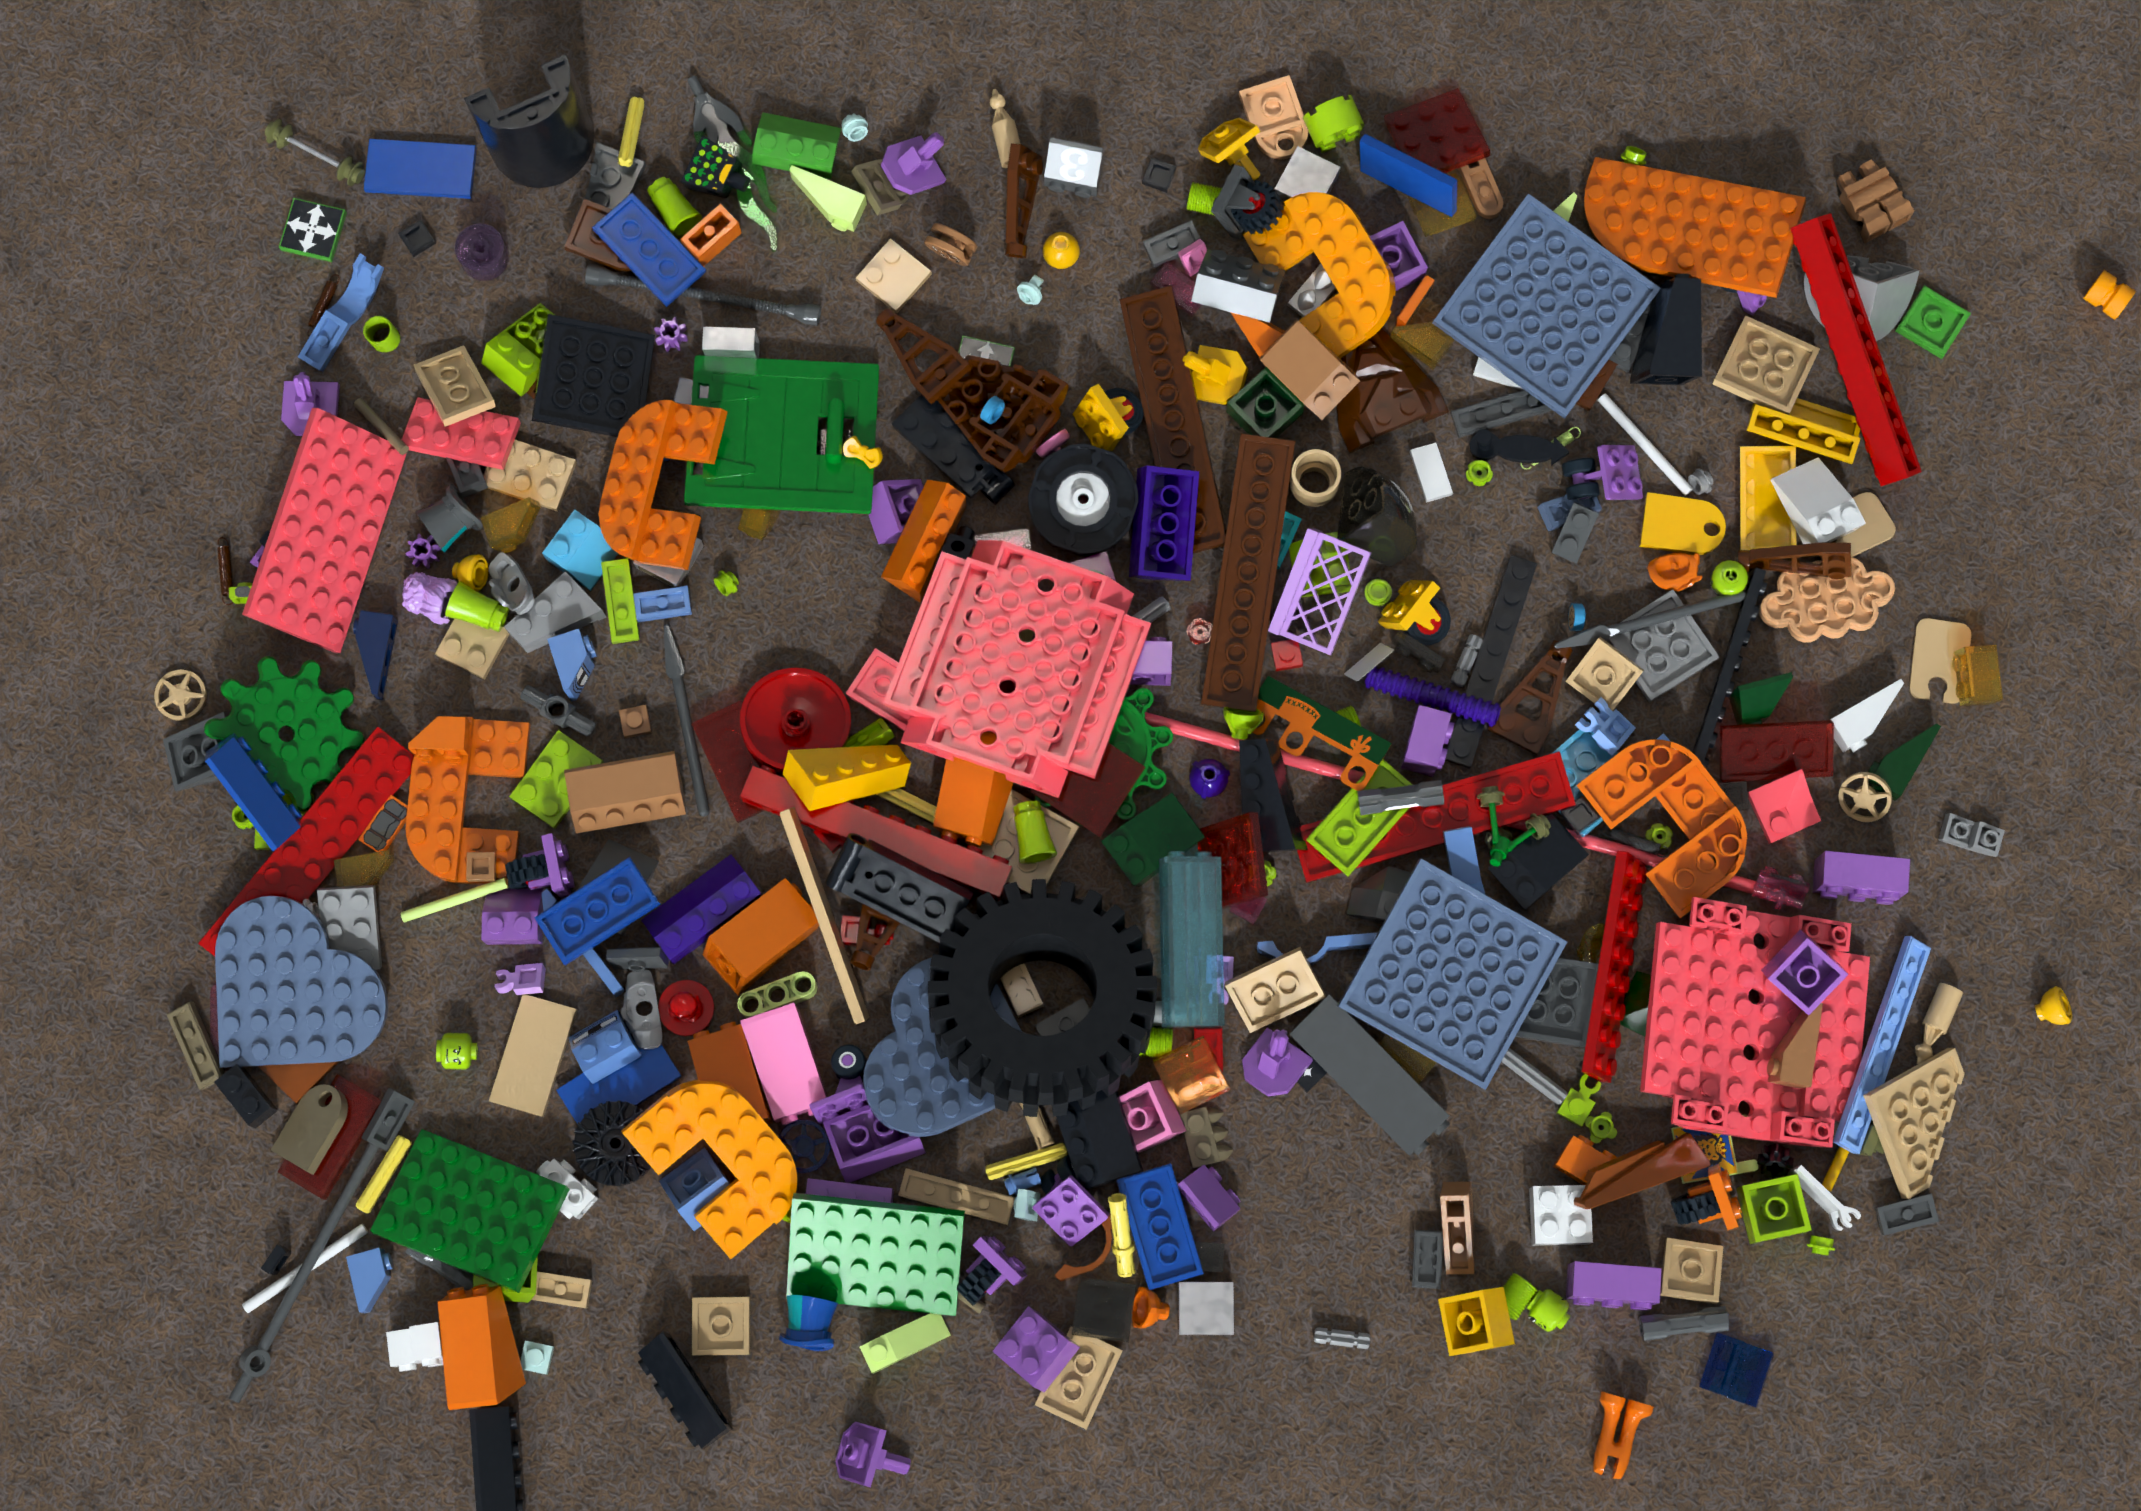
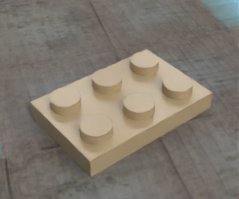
M464 345L414 364L415 372L445 427L496 407L492 395Z
M515 440L504 470L486 467L483 476L488 489L558 512L577 461Z
M1301 947L1225 982V987L1250 1033L1326 998V994Z
M1071 1326L1066 1336L1080 1348L1045 1392H1040L1035 1406L1087 1430L1123 1350Z

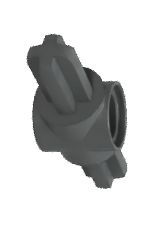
M530 685L523 689L520 698L539 709L540 715L550 720L553 724L559 725L562 728L569 726L585 736H590L593 733L596 723L576 712V706L567 702L563 697L556 696L553 693L548 696ZM557 705H563L565 707L563 714L557 717L552 716L553 708Z

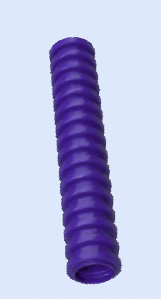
M1377 665L1366 675L1365 685L1367 689L1371 687L1374 688V691H1379L1380 689L1383 694L1389 692L1390 696L1398 695L1399 699L1406 697V700L1409 702L1411 700H1415L1416 704L1422 702L1425 707L1431 705L1433 709L1438 707L1440 711L1447 710L1448 713H1456L1457 717L1463 715L1464 719L1467 720L1470 717L1473 722L1480 720L1483 725L1489 723V727L1496 725L1500 715V703H1495L1494 705L1490 700L1484 702L1483 698L1475 699L1474 695L1470 697L1467 696V693H1462L1461 695L1458 690L1452 692L1448 687L1442 689V685L1436 687L1432 682L1426 684L1425 680L1419 682L1416 677L1410 679L1409 675L1403 677L1400 672L1394 674L1393 670H1388L1387 672L1383 667L1377 669Z

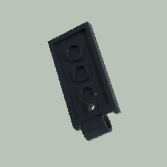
M920 395L891 423L897 432L970 498L981 490L985 497L996 505L1015 486L1009 476L986 462L980 456L975 447L969 442L937 400L930 404ZM978 467H983L981 471L976 470Z

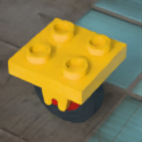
M1099 384L1088 390L1073 412L1076 423L1084 430L1090 439L1091 445L1111 452L1124 435L1131 434L1139 427L1144 416L1142 404L1132 392L1122 388H1112L1104 392Z
M1410 580L1399 588L1397 598L1384 607L1381 612L1382 617L1378 620V623L1385 629L1403 630L1408 639L1418 645L1430 646L1439 643L1446 637L1450 629L1451 617L1445 604L1434 597L1440 589L1434 581Z

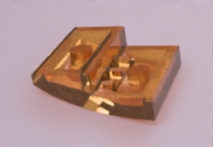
M1204 1036L1153 1060L1159 1076L1180 1114L1231 1090L1230 1084L1217 1064L1216 1057Z

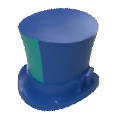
M788 1295V1327L786 1328V1334L780 1333L779 1340L785 1344L812 1351L832 1349L834 1347V1339H831L832 1333L828 1331L838 1303L810 1296Z

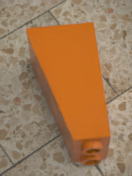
M988 731L984 732L980 737L982 743L986 745L993 744L997 739L995 733ZM957 757L954 758V761L946 759L933 827L942 833L941 836L946 835L955 840L963 839L965 843L975 847H981L982 844L992 846L1014 782L1006 780V774Z
M784 878L708 937L702 955L731 989L740 996L819 927L813 906L804 900L802 892L796 884L790 883Z
M730 1022L721 1025L720 1031L710 1033L709 1030L694 1034V1039L687 1042L698 1080L719 1081L731 1086L745 1097L767 1125L773 1123L742 1025Z
M480 1284L471 1288V1290H464V1287L447 1291V1296L438 1301L448 1409L455 1410L497 1405L526 1384L501 1286L489 1287L488 1284Z

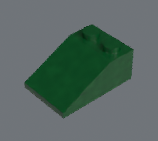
M1171 793L1123 824L1101 842L1133 886L1140 887L1203 840L1205 836L1176 796Z

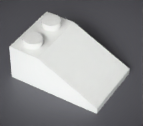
M1815 458L1770 480L1803 544L1832 542L1866 524L1852 496L1819 458Z

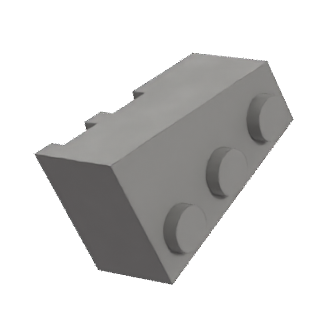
M565 571L534 599L533 606L528 612L516 615L504 628L529 653L549 644L548 638L578 628L582 629L592 622L606 618V615Z

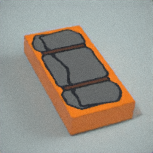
M1428 275L1423 278L1398 315L1396 321L1397 328L1405 331L1433 289L1435 282L1433 278Z
M391 795L375 814L358 840L383 856L406 823L408 805Z

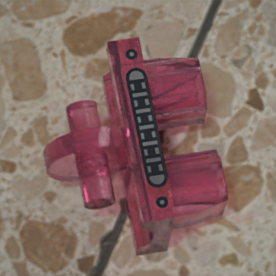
M1766 866L1759 872L1752 896L1773 901L1774 909L1780 910L1782 904L1802 909L1810 883L1804 882L1803 876L1797 874L1789 875V877L1778 875L1775 868Z

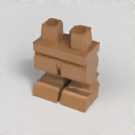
M1872 159L1863 163L1858 169L1863 179L1856 181L1851 171L1840 175L1836 181L1842 192L1839 199L1845 206L1851 220L1863 223L1860 233L1865 244L1885 234L1887 230L1890 231L1909 221L1915 211L1910 201L1902 196L1903 192L1898 190L1895 181L1889 176L1890 173L1887 168L1880 169Z

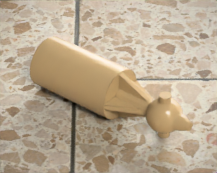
M993 89L992 97L990 98V106L995 109L992 131L1001 166L1008 168L1011 143H1021L1015 120L1003 108L1006 103L1005 98L999 94L997 89Z
M1939 983L1922 1022L1924 1026L1923 1044L1915 1046L1917 1065L1933 1056L1931 1046L1942 1034L1945 1035L1963 995V992L1956 987Z

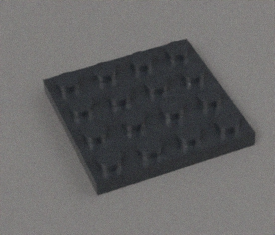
M548 314L546 317L531 421L618 437L620 429L629 418L645 406L655 335Z

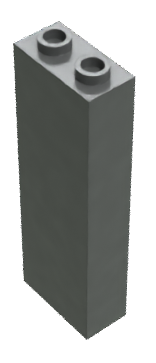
M1329 994L1290 1035L1409 1156L1413 1152L1418 1156L1429 1145L1426 1139L1433 1132L1438 1136L1450 1125L1446 1121L1450 1115L1348 1012L1337 1006L1338 1002Z

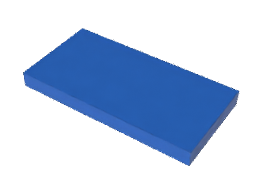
M1367 134L1363 135L1360 139L1361 172L1453 217L1457 211V179Z
M369 139L364 191L366 193L471 199L477 148L475 145Z
M630 193L592 227L593 231L666 307L706 272L701 263L633 193Z
M628 857L534 918L562 963L567 965L661 904L631 857Z
M661 1044L658 1048L648 1050L638 1047L642 1055L640 1058L594 1084L582 1073L556 1090L576 1123L581 1122L584 1118L583 1115L585 1113L588 1114L589 1109L596 1108L600 1103L604 1104L606 1101L616 1102L619 1100L638 1106L681 1078L682 1075L663 1045Z
M1171 1163L1116 1179L1119 1192L1126 1195L1130 1230L1147 1288L1152 1290L1204 1274Z

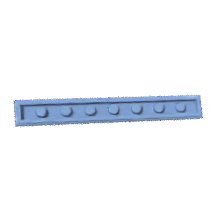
M1905 936L1833 1140V1143L1853 1154H1860L1872 1120L1863 1095L1885 1083L1931 950L1929 946L1912 936Z

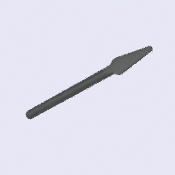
M1741 591L1735 595H1721L1610 626L1598 624L1556 642L1554 647L1558 649L1591 645L1599 637L1607 641L1615 635L1744 601L1746 592Z
M666 624L664 625L666 674L672 679L698 813L700 816L706 817L709 814V807L682 678L685 674V667L670 626Z

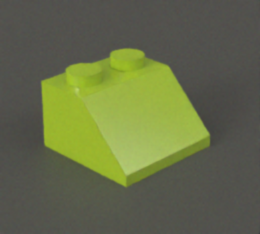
M1345 531L1325 533L1346 542ZM1303 539L1290 544L1291 567L1294 565ZM1324 540L1320 548L1323 559L1327 560L1338 555L1334 544ZM1339 546L1342 553L1347 551L1346 548ZM1346 554L1344 558L1350 570L1348 554ZM1318 556L1315 561V564L1320 563ZM1340 558L1326 563L1332 578L1346 573ZM1322 565L1312 569L1310 577L1314 586L1328 580ZM1348 576L1333 581L1338 593L1350 591L1351 583ZM1307 582L1306 587H1305L1304 590H1307V589L1310 588L1308 582ZM1330 584L1316 589L1318 595L1334 594ZM1312 591L1302 595V597L1314 596Z

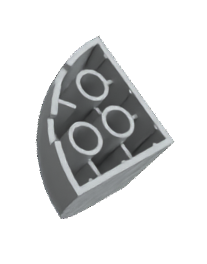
M1847 255V260L1874 337L1878 341L1889 334L1903 316L1912 298L1920 270L1886 261V264L1868 263L1869 258ZM1805 273L1804 290L1808 305L1815 318L1825 328L1820 320V312L1816 300L1811 294V286Z

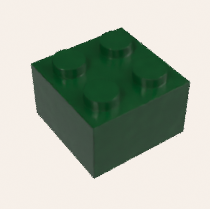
M1266 367L1227 402L1226 412L1249 435L1277 438L1303 414L1305 405Z

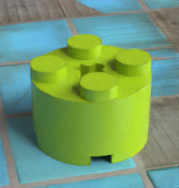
M1348 95L1346 100L1343 96H1339L1315 107L1317 113L1310 116L1309 112H1307L1303 116L1315 147L1320 148L1322 153L1336 147L1335 142L1345 139L1346 142H1351L1361 136L1359 132L1365 126L1352 95Z

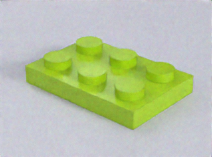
M558 730L509 797L556 829L570 810L564 770L602 764L604 762Z

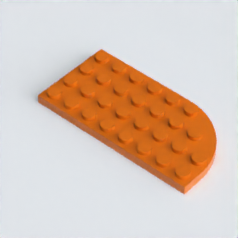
M1599 157L1594 159L1584 195L1587 223L1594 239L1598 244L1633 269L1675 277L1677 274H1691V278L1701 279V283L1774 298H1777L1794 244L1790 228L1800 224L1806 205V197Z

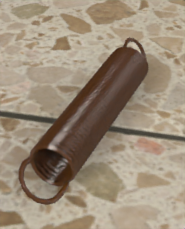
M330 280L326 282L308 323L310 327L314 328L325 310L329 308L337 289L336 283Z
M220 537V538L218 539V545H219V540H220V539L223 538V539H225L226 541H227V539L224 538V537ZM227 541V546L217 548L222 596H229L227 594L229 593V587H233L230 548ZM222 597V601H223L224 604H226V605H231V604H233V601H232V603H230V604L225 603L224 600H223V597Z

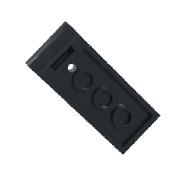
M855 833L848 834L825 881L826 885L831 889L841 892L939 942L945 929L952 932L955 931V916L964 907H967L974 894L973 891L871 839L867 841L864 837Z

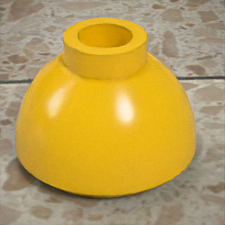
M1056 232L1045 240L1042 253L1045 261L1050 266L1057 269H1065L1072 266L1078 260L1080 247L1075 237L1071 234Z
M469 555L462 559L460 563L456 562L453 565V578L458 579V582L461 581L473 590L479 592L487 582L489 568L483 555Z
M2057 986L2050 988L2042 996L2040 1004L2035 1005L2037 1016L2041 1021L2047 1020L2057 1025L2071 1023L2072 1010L2061 988Z

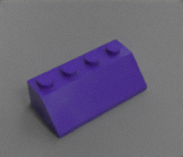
M1148 465L1137 468L1138 505L1133 517L1129 577L1150 580L1191 581L1199 471Z
M730 854L641 921L669 960L676 964L707 941L711 934L760 898L762 894L732 854Z

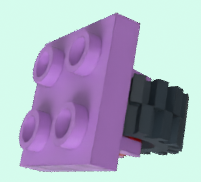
M552 833L541 836L544 850L525 854L520 860L515 859L513 862L505 864L508 884L511 889L530 888L535 890L551 887L560 898H564L571 894L570 888L575 887L572 872H568L565 861H569L566 844L563 845L562 841L558 840Z
M982 1236L973 1244L981 1255L966 1270L969 1275L956 1290L973 1306L986 1293L992 1295L1006 1280L1013 1286L1020 1284L1028 1276L1023 1271L1026 1267L1015 1256L1009 1258L1003 1252L1006 1247L995 1236Z

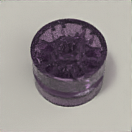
M487 224L470 225L456 239V257L465 273L471 278L479 281L493 280L499 277L507 268L509 262L508 249L500 233L492 226Z

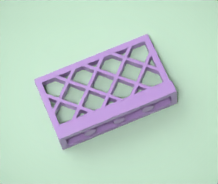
M1308 528L1268 631L1332 655L1372 552L1325 534L1315 528ZM1326 540L1333 543L1338 555L1324 560L1320 551L1323 541ZM1339 546L1348 550L1342 553ZM1351 552L1363 555L1360 566L1353 570H1349L1344 555ZM1318 556L1320 563L1315 564V561ZM1340 558L1346 573L1332 578L1326 563ZM1322 565L1328 580L1314 586L1310 577L1311 571ZM1357 571L1355 579H1353L1351 574ZM1348 576L1351 589L1349 593L1339 596L1333 581ZM1307 582H1308L1310 588L1307 589V590H1304L1305 587H1306V584H1307ZM1330 584L1335 599L1322 604L1316 589ZM1312 591L1318 606L1304 612L1300 603L1303 594ZM1347 597L1346 602L1343 605L1341 599ZM1337 601L1341 609L1340 617L1329 622L1323 607ZM1298 607L1300 614L1294 616ZM1320 609L1326 624L1312 630L1306 614ZM1302 617L1308 632L1301 635L1289 632L1292 620ZM1337 623L1335 630L1333 631L1331 625ZM1325 627L1328 628L1331 635L1328 647L1318 644L1314 632ZM1307 635H1310L1311 640H1308V639L1303 638V637H1304V636H1307Z

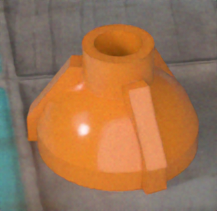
M1141 1286L1137 1288L1138 1291L1133 1298L1131 1306L1132 1326L1144 1329L1152 1326L1158 1319L1166 1320L1170 1312L1169 1304L1161 1302V1299L1154 1291Z

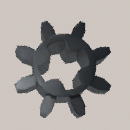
M1779 1143L1769 1146L1764 1145L1763 1154H1758L1757 1164L1761 1165V1174L1766 1173L1772 1179L1788 1176V1168H1793L1794 1158L1790 1157V1148L1785 1149Z

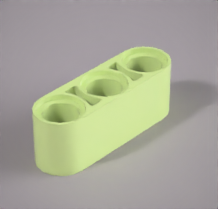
M804 971L797 972L743 993L738 999V1009L744 1017L749 1018L791 1003L798 1004L814 997L818 988L817 982L810 973ZM802 979H808L811 981V988L807 992H799L797 990L798 982ZM776 989H782L785 991L784 999L777 1003L771 1001V993ZM749 999L758 1000L759 1005L754 1012H746L744 1009V1005Z

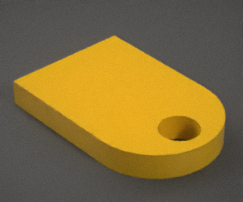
M1647 492L1639 547L1691 555L1710 553L1719 546L1724 538L1726 531L1724 516L1715 505L1704 500ZM1714 523L1718 527V534L1716 536L1707 535L1704 531V525Z

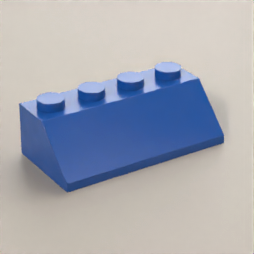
M233 733L206 751L205 762L271 850L274 851L301 827L299 819L302 815L293 803L288 805L283 799V796L286 794L278 782L272 783L266 776L269 771L260 759L255 761L249 751L252 748L243 736L238 738Z

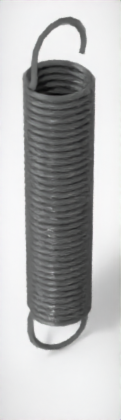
M1604 828L1601 829V833L1612 840L1659 857H1667L1670 853L1668 849L1666 856H1660L1658 853L1661 844L1624 832L1623 830L1613 828L1610 837L1603 833Z

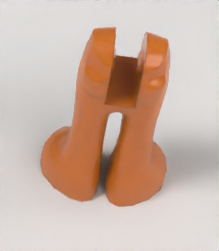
M1601 1391L1600 1402L1604 1408V1418L1594 1454L1593 1472L1599 1475L1603 1474L1609 1455L1616 1457L1612 1479L1621 1480L1630 1460L1637 1426L1641 1419L1651 1416L1654 1406L1628 1399L1618 1442L1615 1443L1614 1435L1626 1398Z

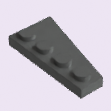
M596 142L595 157L591 167V177L585 199L610 209L615 208L630 193L634 192L646 167V163L634 157L633 164L630 167L621 166L618 163V150Z

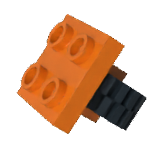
M1720 1164L1708 1168L1709 1182L1689 1188L1688 1193L1678 1196V1198H1674L1671 1201L1677 1222L1680 1225L1697 1221L1701 1224L1723 1217L1727 1230L1739 1227V1218H1742V1210L1737 1196L1731 1198L1729 1192L1732 1191L1729 1173L1727 1170L1722 1171Z

